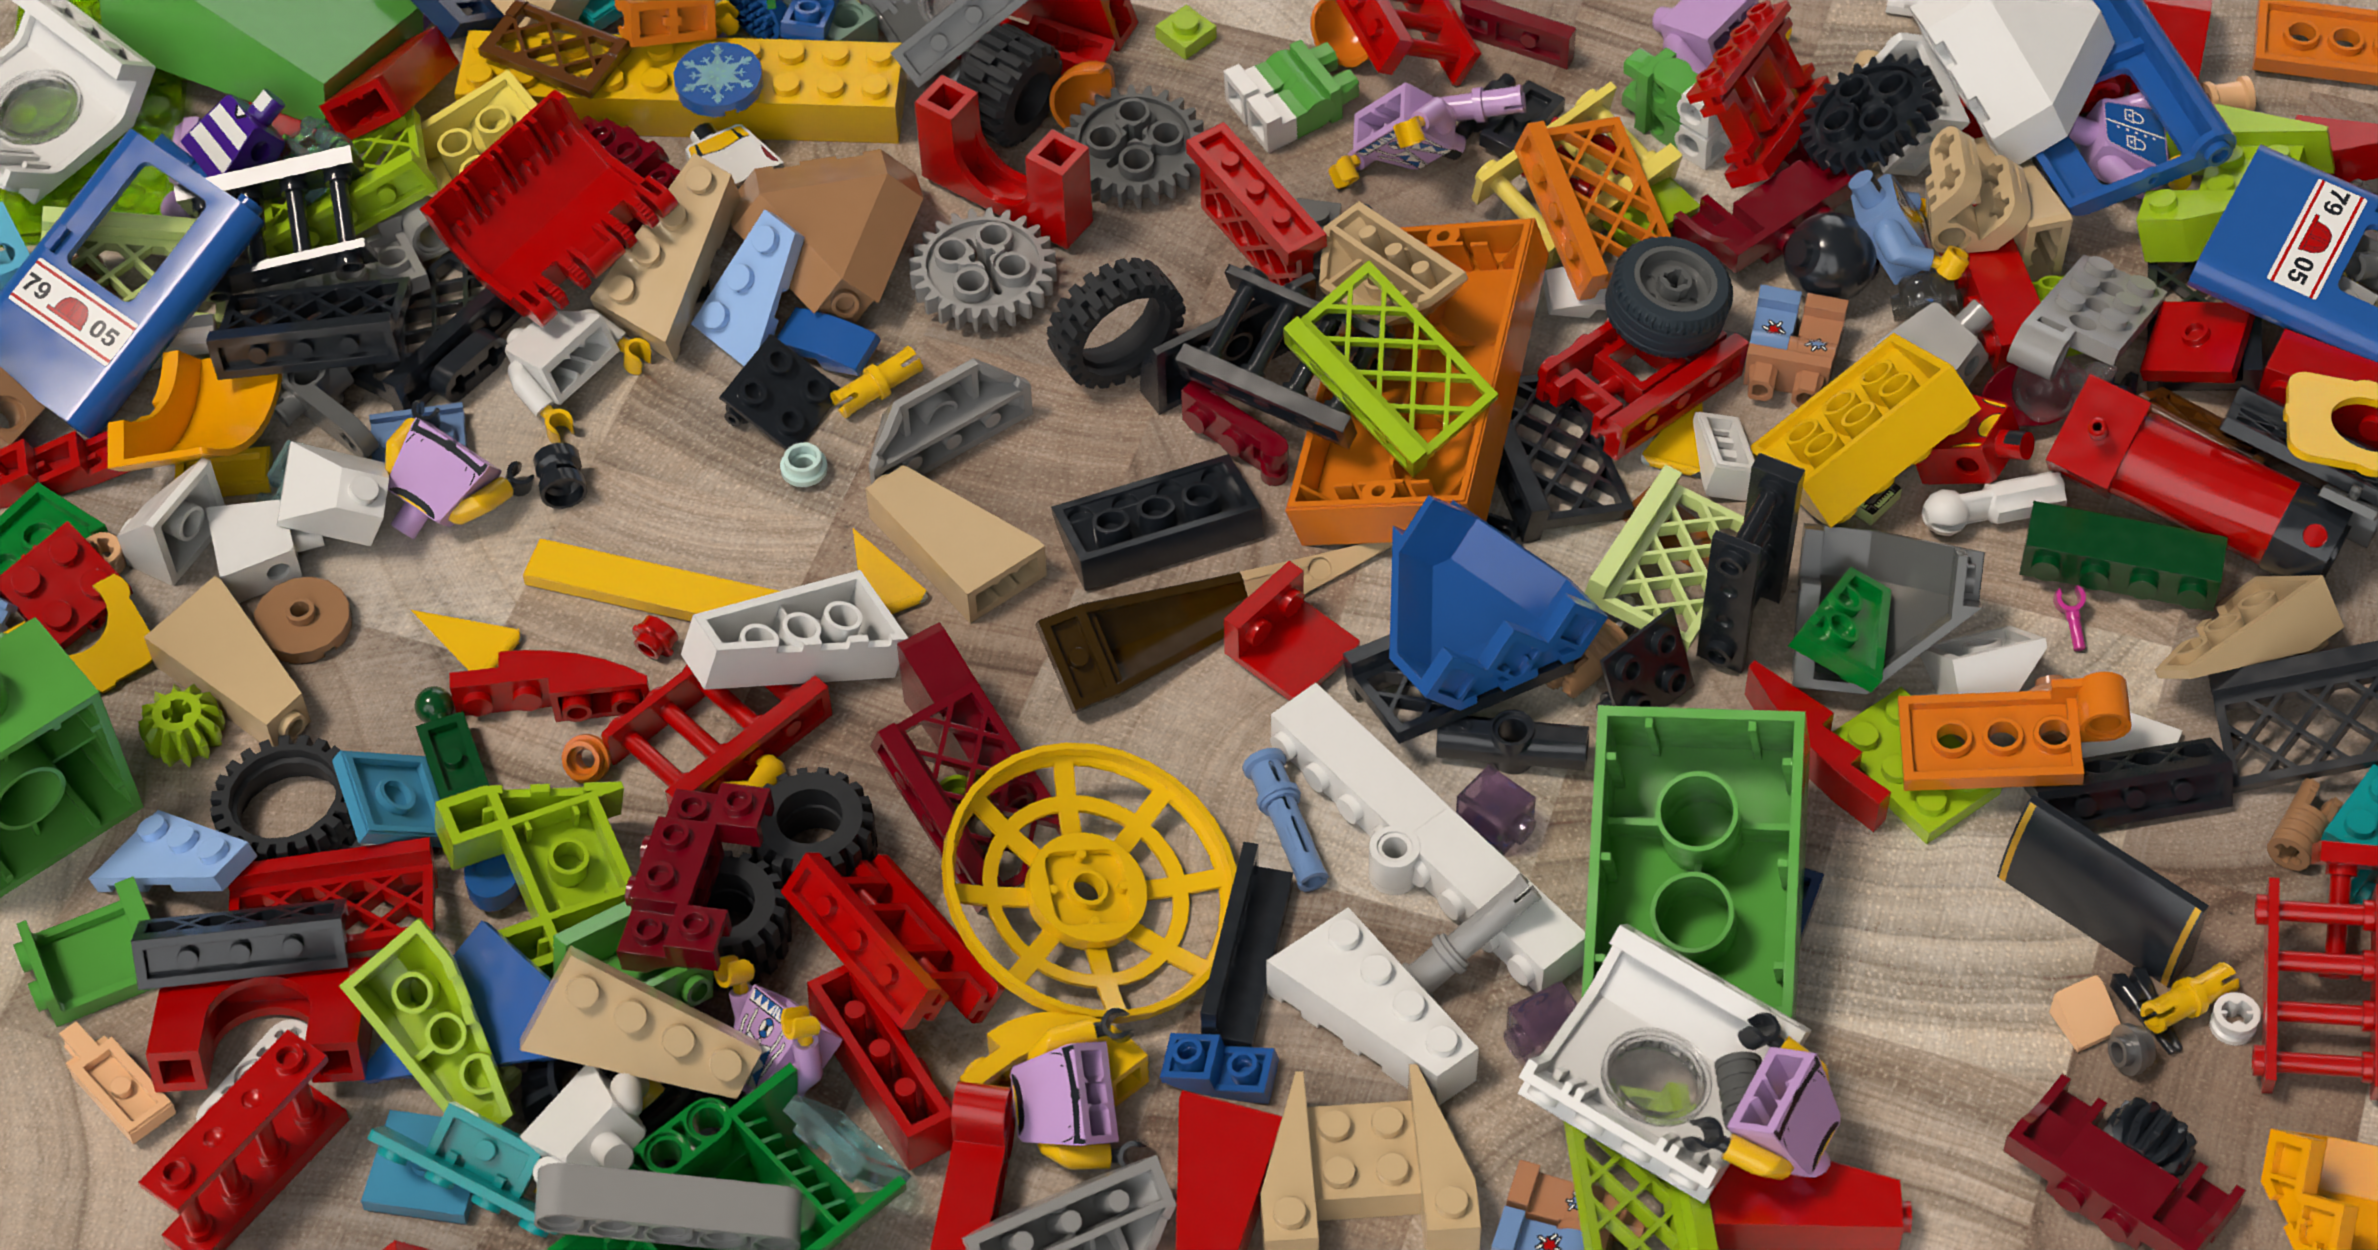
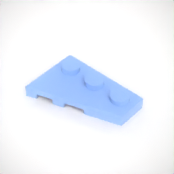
M764 209L691 324L745 366L770 334L774 336L779 321L774 318L781 294L789 289L805 237L776 214Z
M157 810L152 816L144 819L139 824L137 831L88 879L98 892H113L115 889L114 883L134 876L140 892H148L153 885H170L174 892L224 891L257 855L247 841Z

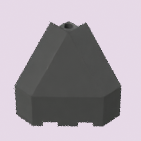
M1804 523L1797 586H1799L1795 613L1794 637L1839 579L1850 567H1853L1892 589L1883 679L1880 683L1882 684L1983 608L1979 599L1985 552L1879 530L1841 526L1830 528L1827 525ZM1794 650L1791 671L1793 686L1857 694L1870 693L1856 684L1844 681L1835 672Z

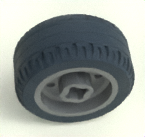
M1667 236L1651 237L1650 239L1646 238L1643 241H1638L1631 245V247H1628L1617 260L1605 294V309L1613 329L1634 348L1662 358H1687L1688 356H1694L1705 351L1721 334L1733 302V285L1729 273L1720 260L1705 248L1681 238Z

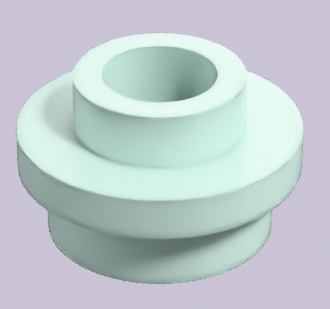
M806 442L790 446L780 462L783 479L796 487H809L819 483L825 477L828 469L825 455L815 445Z

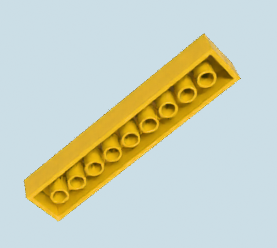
M468 30L454 93L455 99L458 101L506 70H509L537 104L556 89L566 96L580 120L587 115L598 122L607 118L621 127L625 125L630 126L639 136L690 137L692 131L698 125L710 123L717 132L735 124L743 125L760 140L899 144L907 87V73L891 54V51L901 43L717 37V39L632 47L621 65L616 67L595 96L589 99L480 57L478 48L492 31ZM546 32L522 38L525 49L551 43L549 33ZM553 33L556 42L577 37L571 33ZM518 39L505 42L501 46L513 52L521 51ZM727 42L741 45L752 51L761 63L763 88L759 98L747 109L738 113L736 109L725 111V116L709 117L690 111L679 101L678 94L675 91L673 72L678 61L690 50L704 44ZM597 43L590 44L593 56L607 53L610 49ZM585 46L559 52L563 64L588 58ZM555 53L534 59L552 67L558 65ZM589 68L570 74L586 79L593 69Z

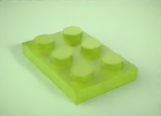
M1901 686L1834 730L1833 733L1863 752L1859 770L1891 791L1888 808L1927 845L1999 796L2002 788L1904 791L1898 696L1911 695ZM1952 734L1945 735L1938 740L1942 746L1950 749L1959 748L1963 745Z

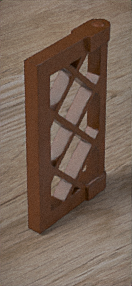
M515 0L505 12V16L480 45L478 52L480 57L592 99L616 67L620 66L632 47L630 46V41L622 37L614 36L535 6L528 1ZM525 17L539 21V23L519 28V24ZM560 29L577 37L556 42L553 30ZM544 32L549 33L550 44L525 49L522 38ZM518 39L521 51L513 52L501 46L505 42ZM597 43L610 49L607 53L593 56L590 44ZM582 46L586 47L588 58L565 64L562 63L559 52ZM555 53L558 65L552 67L534 59ZM589 68L593 69L586 79L570 74Z
M2164 387L2150 392L2145 391L2138 395V397L2152 403L2154 413L2269 468L2282 462L2281 459L2220 430L2219 426L2223 420L2222 417Z

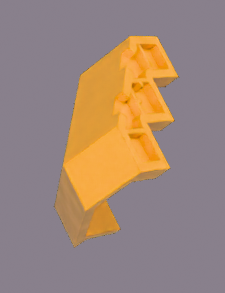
M2270 1128L2261 1183L2269 1200L2277 1201L2288 1223L2283 1229L2293 1249L2378 1250V1145L2321 1134Z

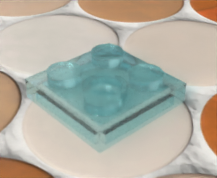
M797 1094L784 1108L783 1112L797 1124L793 1129L795 1135L813 1149L818 1150L821 1146L832 1157L828 1165L848 1182L854 1183L858 1179L864 1185L876 1191L879 1186L885 1187L899 1175L906 1183L912 1176L843 1111Z

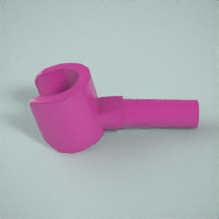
M2075 586L2076 606H2067L2062 601V592L2059 588L2053 596L2054 606L2059 612L2066 615L2074 651H2083L2086 649L2079 609L2086 601L2085 591L2080 586Z

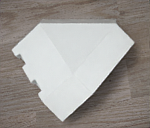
M1921 0L1909 7L1925 41L1943 63L1958 96L1974 115L1991 151L1995 156L2003 155L2018 165L2068 137L2115 44L2105 18L2093 0Z

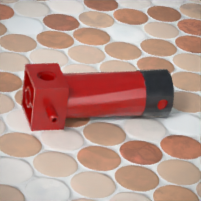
M2089 374L2045 459L2049 471L2059 472L2061 477L2102 497L2110 499L2113 494L2184 529L2228 537L2227 550L2258 564L2259 568L2275 576L2323 575L2326 578L2352 528L2349 522L2354 512L2319 496L2321 489L2304 481L2302 483L2154 413L2151 402L2092 374Z

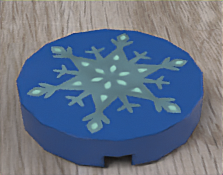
M727 42L704 44L690 50L678 61L673 72L675 91L678 94L679 101L685 108L703 116L721 117L725 116V111L736 109L737 113L743 111L759 98L763 88L761 63L754 53L741 45Z

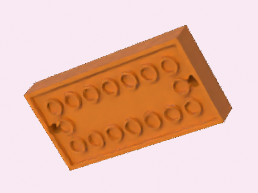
M1535 218L1399 227L1466 272L1468 279L1457 293L1425 318L1499 394L1498 399L1429 458L1427 466L1414 477L1396 461L1351 412L1350 416L1355 425L1357 435L1349 449L1307 431L1285 509L1302 546L1392 542L1393 526L1406 530L1428 495L1449 504L1454 500L1485 522L1487 521L1549 257ZM1413 323L1392 326L1395 330L1396 339H1413ZM1419 330V340H1428ZM1399 348L1400 352L1391 371L1412 372L1413 349ZM1418 349L1417 372L1446 373V357L1439 350ZM1451 363V373L1461 374ZM1383 380L1382 396L1389 403L1410 404L1411 381ZM1320 381L1315 401L1324 404L1325 400L1332 399L1333 394ZM1377 381L1370 382L1377 390ZM1416 382L1415 404L1444 405L1445 382ZM1450 383L1449 406H1471L1482 396L1471 383ZM1399 413L1409 423L1410 413ZM1415 414L1414 429L1429 443L1443 430L1444 415ZM1449 415V424L1459 415Z

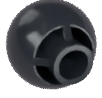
M1837 212L1819 213L1805 219L1791 233L1784 251V266L1788 279L1797 291H1801L1802 295L1806 298L1808 293L1850 300L1866 288L1869 282L1876 277L1880 268V261L1876 257V250L1869 235L1859 226L1856 219Z

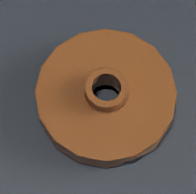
M315 577L293 578L274 586L261 598L254 612V626L278 660L294 664L314 662L325 657L324 652L334 646L337 649L345 642L352 628V611L342 589L329 580Z

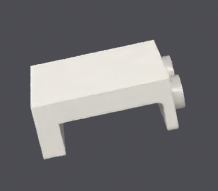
M1898 33L1887 41L1886 46L1875 56L1878 62L1882 63L1890 53L1893 54L1896 61L1904 54H1908L1911 61L1920 58L1924 66H1930L1943 90L1939 94L1943 100V105L1936 108L1940 115L1939 118L1927 121L1932 129L1931 132L1918 133L1916 138L1920 144L1918 146L1907 144L1903 147L1905 156L1902 158L1895 154L1889 156L1888 166L1884 167L1878 161L1884 174L1917 176L1930 163L1929 150L1936 135L1942 129L1949 126H1954L1962 131L1970 121L1943 63L1925 41L1923 35Z

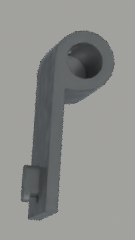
M2330 483L2325 486L2321 485L2319 496L2354 512L2349 522L2352 528L2346 539L2368 548L2378 530V506L2359 498L2364 488L2354 484L2350 492Z

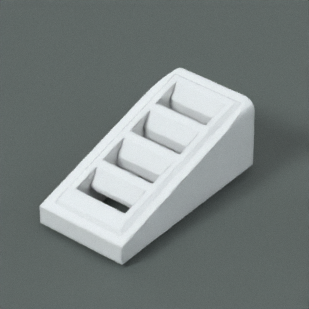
M1695 412L1693 425L1701 479L1706 495L1746 501L1751 466L1755 459L1740 418Z

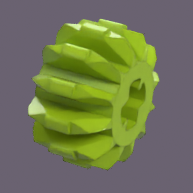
M174 683L171 693L164 695L155 691V703L142 705L141 715L143 719L138 722V731L141 739L145 741L146 749L153 759L162 757L163 762L169 768L180 759L190 768L194 757L201 756L209 759V747L222 745L221 739L223 736L221 731L225 729V718L222 710H219L216 698L210 692L202 693L195 684L189 686L185 691H181Z

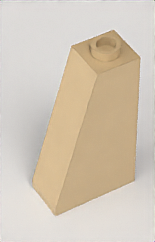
M1984 136L1974 139L1980 171L1991 158L1995 157ZM2028 159L2021 163L2020 166H2022L2025 173L2031 214L2024 229L2013 239L2031 281L2034 282L2045 276H2061L2073 218L2032 161ZM1980 192L1975 198L1976 204L1981 203Z
M905 465L889 474L878 477L873 484L865 488L869 518L969 623L974 622L1047 576L1045 546L1038 539Z
M214 576L144 636L154 666L186 689L195 684L202 693L210 692L216 698L219 710H222L223 715L258 741L262 742L269 739L272 747L278 746L279 736L290 735L291 739L295 740L311 722L302 692L225 584L218 577Z

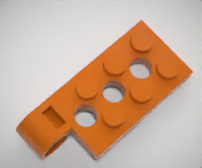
M2259 0L2256 10L2252 70L2378 86V10L2299 0ZM2291 36H2305L2308 41H2298ZM2336 41L2350 42L2353 47L2341 46Z
M2095 672L2083 678L2051 679L2050 690L1898 696L1904 791L2083 785L2084 768L2081 742L2112 741L2125 736L2131 730L2127 681L2117 673ZM2047 731H2058L2063 733L2067 740L2062 744L2052 745L2044 742L2040 736ZM1996 733H2008L2016 739V742L2007 747H2000L1993 744L1989 738ZM1953 734L1960 736L1965 743L1959 748L1950 749L1942 746L1938 740L1945 735Z

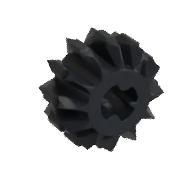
M2134 1097L2131 1101L2125 1100L2119 1108L2116 1107L2107 1119L2108 1124L2103 1129L2104 1132L2176 1178L2179 1175L2183 1176L2192 1162L2190 1160L2196 1153L2194 1147L2197 1140L2193 1134L2187 1131L2188 1125L2185 1122L2179 1121L2174 1117L2173 1111H2166L2161 1108L2158 1102L2152 1101L2148 1103L2143 1098Z

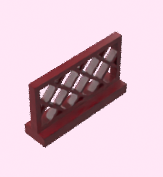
M976 679L900 723L895 724L893 722L879 730L870 745L941 858L943 855L944 839L956 811L952 803H961L973 785L975 774L984 775L992 768L977 764L982 741L1002 745L1008 757L1022 752ZM971 697L981 713L978 729L950 722L953 708L956 704ZM946 711L944 720L934 718ZM986 723L993 733L985 731ZM920 725L941 730L937 752L933 753L917 749L907 733ZM948 732L976 739L971 762L943 755ZM925 761L934 763L932 771ZM940 765L968 772L963 795L943 790L937 781ZM1034 770L1017 776L1003 784L998 804H992L1003 816L1011 817L1019 811V809L1004 806L1010 782L1029 787L1035 796L1034 802L1051 797V795ZM1058 814L1037 819L1029 824L1027 838L1032 843L1037 824L1054 828L1061 836ZM965 825L957 847L955 880L957 883L983 886L982 874L986 855L979 845L989 848L991 841L995 837L992 832L990 837L971 833ZM1006 847L1004 850L1006 852L1013 853L1008 847ZM1021 861L1019 873L1004 882L998 875V887H1020L1025 884V878L1029 869L1028 865ZM972 905L977 914L987 909L984 906Z

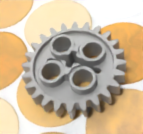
M988 207L984 216L978 217L974 209L971 208L968 211V218L963 220L957 214L952 213V224L946 225L941 221H936V234L924 231L922 233L923 244H914L913 246L914 257L909 258L911 289L915 290L917 303L925 302V312L927 315L938 311L939 323L941 324L954 318L957 330H960L967 322L973 323L974 332L978 333L983 323H989L995 332L998 331L999 321L1005 320L1014 327L1016 326L1015 315L1020 314L1028 319L1032 318L1031 305L1044 308V295H1053L1054 293L1053 282L1057 281L1056 252L1055 249H1051L1050 237H1041V226L1039 225L1028 228L1026 216H1022L1014 222L1011 221L1010 210L1003 212L1000 217H994L992 207ZM974 249L977 252L978 261H975ZM989 278L992 279V289L989 284Z

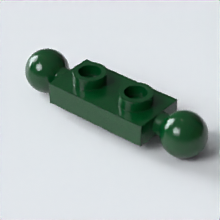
M431 686L423 689L415 699L414 708L416 715L424 724L415 727L440 800L481 786H488L489 783L463 711L452 714L454 711L453 699L451 694L444 688Z

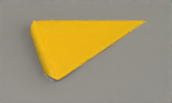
M1703 403L1664 428L1642 452L1641 462L1646 466L1662 469L1666 464L1682 472V475L1701 478L1693 417L1695 412H1703Z
M853 528L857 568L864 574L890 613L895 614L925 602L928 598L927 590Z
M410 610L467 670L499 667L498 652L513 651L522 640L519 628L515 629Z

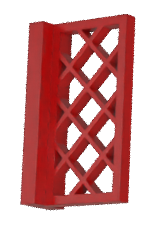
M1222 122L1186 140V153L1200 168L1201 208L1255 268L1265 273L1269 277V281L1281 286L1310 272L1313 274V253L1327 247V234L1227 124Z
M430 837L253 861L228 886V911L346 898L348 916L345 931L358 921L370 926L362 933L350 935L346 933L349 953L383 949L408 928L399 927L396 924L409 914L422 918L436 935L435 889L438 888V872ZM413 892V893H412L410 896H408V897H406V896L400 894V893ZM362 899V900H361L359 903H357V904H354V903H352V902L349 901V900ZM384 901L396 906L382 918L371 912Z

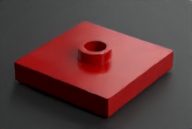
M2162 301L2140 367L2143 381L2235 383L2255 315L2226 302Z

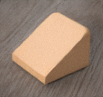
M2098 975L2091 976L2055 993L2049 1013L2077 1053L2109 1039L2114 1027L2121 1024L2105 985Z

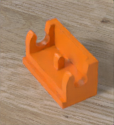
M615 0V7L624 16V26H618L619 34L624 39L630 41L631 47L717 39L715 0Z

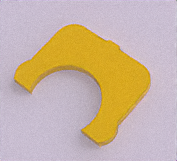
M2310 372L2293 374L2286 386V404L2283 410V421L2287 423V447L2295 457L2306 462L2356 470L2368 477H2378V452L2365 450L2351 444L2336 431L2331 421V414L2336 409L2346 405L2360 404L2378 408V383L2370 380L2353 381Z
M115 573L92 585L101 595L107 607L108 619L105 631L100 639L87 650L68 655L102 694L115 688L117 682L142 670L152 662L144 636L150 630L130 599V589L127 582L122 577L115 575ZM25 621L22 622V623H20V624H18V625H16V626H14V627H12V628H10L9 630H7V631H5V632H3V633H10V632L13 631L14 629H16V628H18L19 626L23 625V624L25 623Z

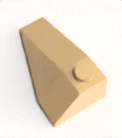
M2323 575L2256 576L2225 597L2216 606L2219 616L2214 620L2212 618L2202 620L2196 626L2199 637L2181 642L2155 669L2157 677L2161 679H2194L2299 653L2311 654L2325 648L2329 643L2328 638L2344 628V625Z

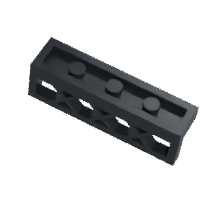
M2209 737L2083 758V785L2023 787L2030 797L2033 795L2038 796L2091 830L2232 807L2233 767L2232 760Z
M1243 842L1200 1012L1201 1034L1220 1035L1225 1046L1254 1047L1267 994L1266 960L1277 953L1293 887V872L1259 867V844Z
M342 898L140 920L131 939L138 990L348 967L350 959L345 931L348 916L347 900Z

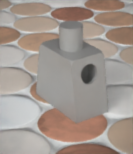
M1974 299L1955 317L1938 302H1933L1879 339L1874 344V347L1892 333H1895L1953 365L1968 387L1986 364L1989 357L1983 345L1975 336L1993 318Z

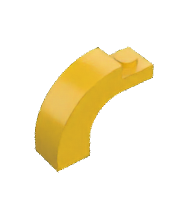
M1052 1011L1038 1012L1012 1019L987 1033L989 1055L972 1061L964 1070L963 1075L959 1077V1080L1012 1088L1010 1073L1013 1066L1027 1061L1028 1052L1049 1029L1090 1018L1093 1023L1099 1022L1101 1019L1089 1015L1061 1014ZM1111 1025L1112 1033L1118 1034L1122 1032L1115 1026ZM1108 1036L1097 1038V1042L1106 1041L1114 1106L1117 1107L1149 1082L1148 1055L1132 1039L1118 1043Z

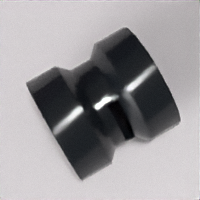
M553 443L542 447L535 454L533 463L536 476L540 479L538 486L541 500L546 506L556 509L569 508L579 504L586 497L588 492L585 477L580 472L582 464L579 451L575 446L568 443Z

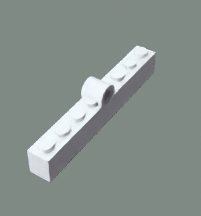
M1317 683L1311 685L1271 714L1270 743L1272 748L1281 749L1285 754L1286 762L1291 761L1300 769L1307 783L1316 792L1321 793L1323 791L1336 803L1338 811L1346 821L1351 824L1357 823L1370 836L1369 880L1378 891L1387 895H1401L1410 891L1415 885L1420 888L1424 886L1437 899L1439 906L1449 918L1453 920L1459 919L1463 923L1521 873ZM1529 880V887L1533 885L1542 899L1531 905L1487 942L1482 949L1488 953L1494 952L1507 965L1510 974L1519 984L1530 986L1541 997L1583 966L1585 931Z

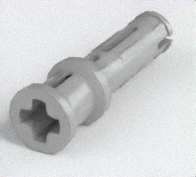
M1519 873L1510 884L1450 935L1447 936L1445 933L1436 935L1431 939L1433 945L1411 964L1403 963L1402 966L1434 998L1433 992L1455 973L1462 975L1468 970L1467 966L1470 965L1468 958L1536 901L1541 900V895L1533 885L1529 887V880Z

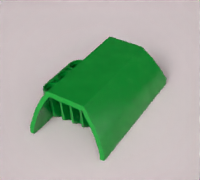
M791 1062L730 1109L725 1103L714 1098H704L692 1103L632 1149L634 1158L631 1166L628 1168V1170L795 1188L802 1193L801 1245L799 1250L833 1249L907 1190L906 1181L899 1175L881 1190L854 1192L804 1144L797 1108L798 1073ZM709 1127L720 1129L718 1133L712 1136L699 1134L701 1130ZM673 1159L679 1161L677 1165L671 1168L657 1167L664 1160ZM566 1234L546 1250L722 1249Z

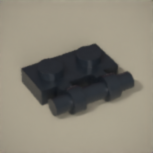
M1503 73L1497 80H1491L1483 90L1515 87L1516 80L1512 75ZM1527 80L1523 85L1526 113L1487 117V122L1477 123L1475 119L1459 121L1455 126V133L1463 135L1465 140H1467L1472 133L1480 132L1479 146L1505 157L1514 150L1527 123L1544 121L1547 127L1554 116L1559 117L1565 108V98Z

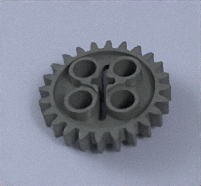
M1129 85L1127 94L1121 95L1113 87L1111 88V98L1107 100L1099 94L1094 95V107L1081 103V115L1071 114V127L1064 128L1065 136L1089 147L1091 193L1094 194L1100 191L1101 203L1103 204L1113 196L1117 197L1118 208H1122L1128 199H1133L1137 209H1140L1143 205V199L1150 198L1152 203L1158 206L1160 203L1159 195L1164 193L1174 200L1176 199V186L1189 190L1190 177H1200V168L1186 153V140L1204 132L1203 120H1196V109L1194 107L1184 109V98L1179 97L1170 102L1169 90L1165 89L1158 96H1153L1152 87L1148 85L1142 94H1136L1134 86Z

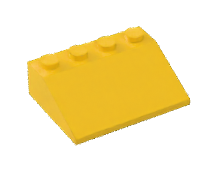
M1892 333L1754 442L1750 448L1754 459H1756L1759 453L1805 469L1800 504L1812 516L1832 528L1834 525L1850 519L1856 513L1858 506L1873 494H1878L1888 489L1894 483L1895 477L1911 464H1917L1926 459L1931 454L1932 448L1945 437L1964 429L1968 425L1970 418L1980 411L1981 408L1953 365L1901 336Z

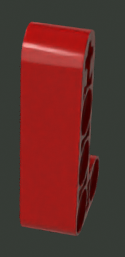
M958 1081L951 1118L953 1145L930 1250H966L962 1240L964 1236L999 1218L1016 1128L1014 1097L1011 1087Z

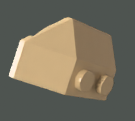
M1360 201L1323 227V231L1327 234V247L1322 250L1319 286L1321 291L1327 296L1370 260L1401 294L1426 317L1454 296L1468 279L1464 270ZM1369 277L1353 290V305L1381 306L1382 291ZM1347 296L1339 304L1347 305ZM1387 297L1386 306H1396V305ZM1354 314L1366 323L1369 319L1380 321V315ZM1386 316L1385 324L1393 326L1412 323L1406 316Z

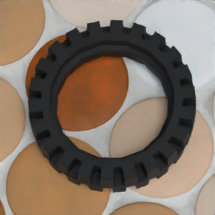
M1134 257L1131 258L1130 262L1125 258L1116 260L1114 268L1108 263L1100 266L1099 275L1094 276L1092 272L1083 277L1085 284L1081 287L1074 284L1068 290L1071 298L1062 297L1057 304L1060 312H1052L1049 319L1052 326L1047 327L1048 346L1071 378L1079 385L1084 384L1086 388L1094 389L1096 385L1100 389L1109 388L1111 381L1116 386L1124 384L1128 374L1132 379L1140 376V368L1146 354L1151 349L1178 337L1179 333L1176 329L1183 327L1185 319L1182 315L1186 314V307L1183 304L1184 300L1181 294L1163 271L1152 261L1146 259L1143 262L1140 258ZM1149 298L1142 315L1130 329L1115 340L1099 347L1083 349L1090 333L1104 317L1131 301Z
M290 735L278 737V746L272 747L269 739L259 742L261 752L255 754L250 747L240 753L243 763L240 764L232 760L225 767L228 776L220 774L215 782L217 791H212L210 798L212 804L210 812L216 831L247 841L257 855L253 861L343 849L341 843L351 847L357 839L332 763L333 758L340 749L335 745L330 748L326 740L318 738L313 744L310 736L299 735L296 744H294ZM311 776L326 780L335 788V800L326 815L309 829L289 837L264 838L250 834L242 827L241 817L249 802L270 784L288 777Z

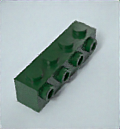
M2033 501L2019 575L2035 577L2042 581L2078 585L2089 590H2103L2129 595L2141 600L2150 599L2181 605L2188 609L2213 611L2222 582L2228 537Z

